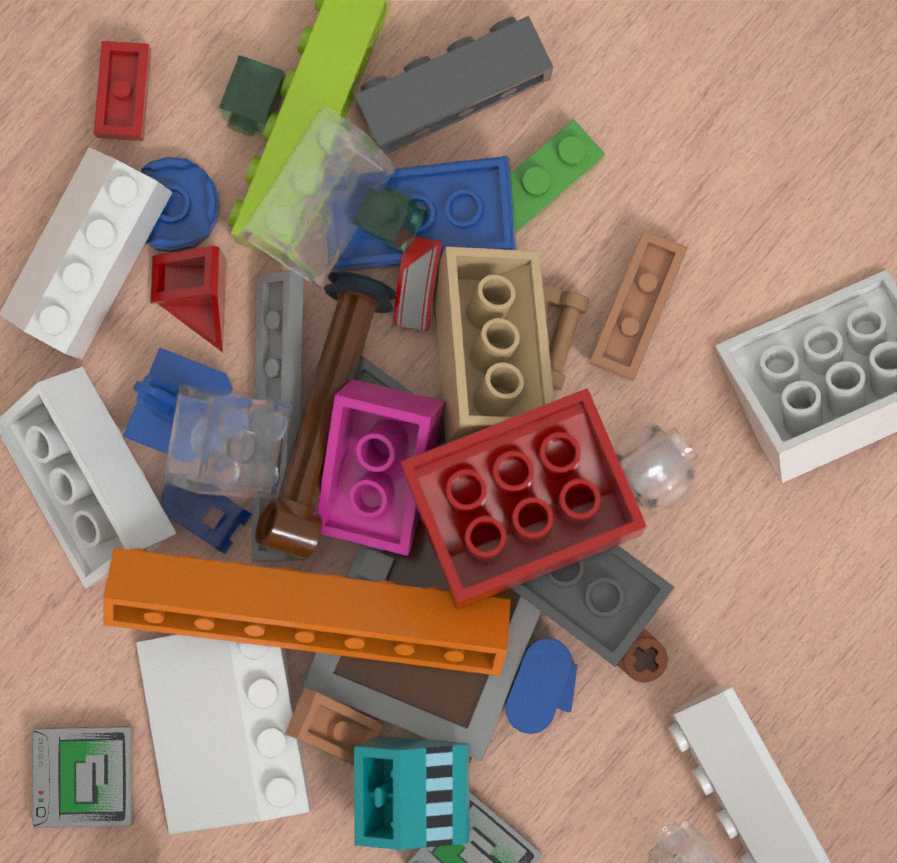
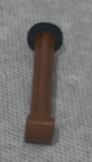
M335 271L327 276L332 284H327L324 290L327 295L337 301L278 497L270 499L264 506L255 530L256 543L301 560L307 559L312 554L322 530V518L320 514H317L315 508L321 490L335 394L352 379H355L374 312H390L393 310V306L389 301L397 297L396 292L383 282L353 272Z

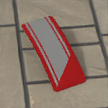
M413 236L406 237L394 306L393 324L395 326L422 331L430 329L434 288L442 249L441 241Z

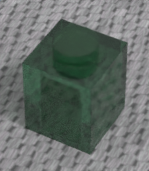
M241 55L238 56L219 106L223 119L228 121L227 126L230 129L247 136H254L255 131L264 133L269 116L272 112H277L282 99L280 91L285 78L284 71Z

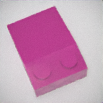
M354 379L335 394L317 514H320L322 518L321 534L408 556L420 514L400 462L438 447L446 401Z

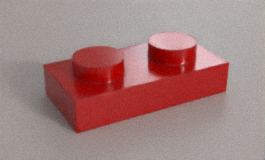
M114 41L101 42L94 135L96 138L144 141L151 47L149 44Z

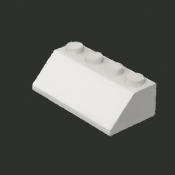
M89 147L4 303L0 316L62 353L82 360L168 202L172 191L134 168Z
M83 366L39 381L0 416V437L85 589L107 578L113 548H141L153 552L177 534L169 521L166 511L160 505L146 480L143 470L138 466L122 437L120 429L115 425L99 396L97 388L92 384Z
M718 684L668 712L674 722L667 727L671 737L681 753L688 749L690 750L698 767L691 770L695 780L705 796L712 792L714 793L722 810L715 813L719 823L730 840L738 836L746 851V854L740 856L742 863H831L732 687Z

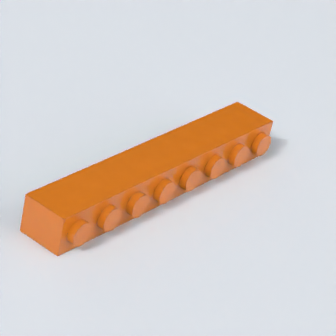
M113 548L103 596V625L500 676L508 650L511 599L490 596L457 610L450 592L439 587L420 588L397 585L386 580L374 582L351 579L340 574L320 575L299 572L293 568L274 569L252 566L241 561L221 562L200 559L193 555H167L152 553L141 548Z

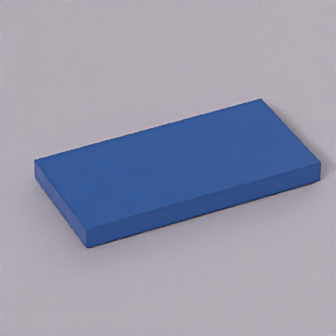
M508 156L320 177L327 271L330 273L400 266L407 236L441 241L440 258L445 247L517 250L510 159Z

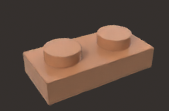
M304 688L285 734L354 765V746L379 737L384 724L319 692Z

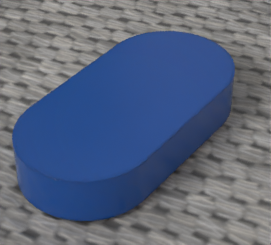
M551 638L539 639L533 642L524 654L506 701L507 718L510 724L522 733L535 734L541 732L553 720L572 669L571 654L560 641Z

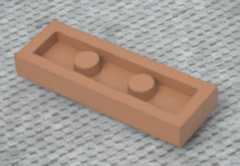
M643 230L590 359V365L632 382L635 380L688 249L687 247Z

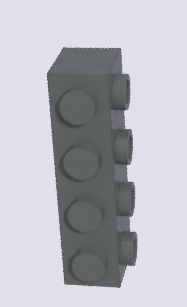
M527 16L516 21L515 17L501 20L490 28V34L473 40L472 37L462 38L447 47L448 53L430 60L429 56L420 57L408 63L403 68L404 73L388 80L386 76H379L363 84L360 87L361 92L355 94L356 107L379 156L387 155L551 80L553 65L530 17Z

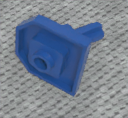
M159 347L149 374L142 382L136 381L133 389L138 392L137 403L123 437L193 464L223 451L241 405L226 373Z

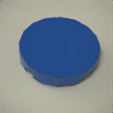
M175 157L154 160L141 168V173L158 181L172 191L145 244L158 251L178 252L193 249L207 239L218 222L220 200L216 186L208 174L188 159Z

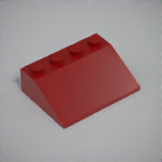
M588 388L400 462L438 565L457 610L640 537L647 528Z

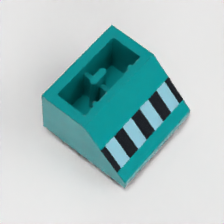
M379 736L354 746V846L406 850L466 844L469 842V743Z

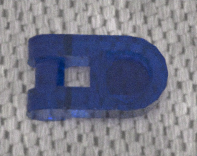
M180 475L171 479L165 485L161 494L163 509L172 520L224 554L227 553L233 544L230 538L240 524L245 526L252 515L249 511L202 480L191 475ZM212 506L224 513L214 529L202 522Z

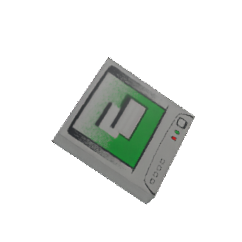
M133 726L33 729V828L133 825Z
M469 791V842L466 844L419 848L407 863H537L543 854Z

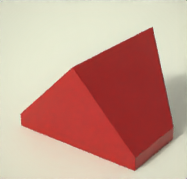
M211 245L152 256L150 303L160 305L223 353L227 259L220 247Z

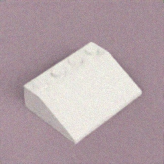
M887 269L715 345L716 353L760 447L782 483L897 432V284Z
M177 634L136 642L169 835L266 821L308 813L312 810L313 801L302 742L285 734L296 709L285 648Z

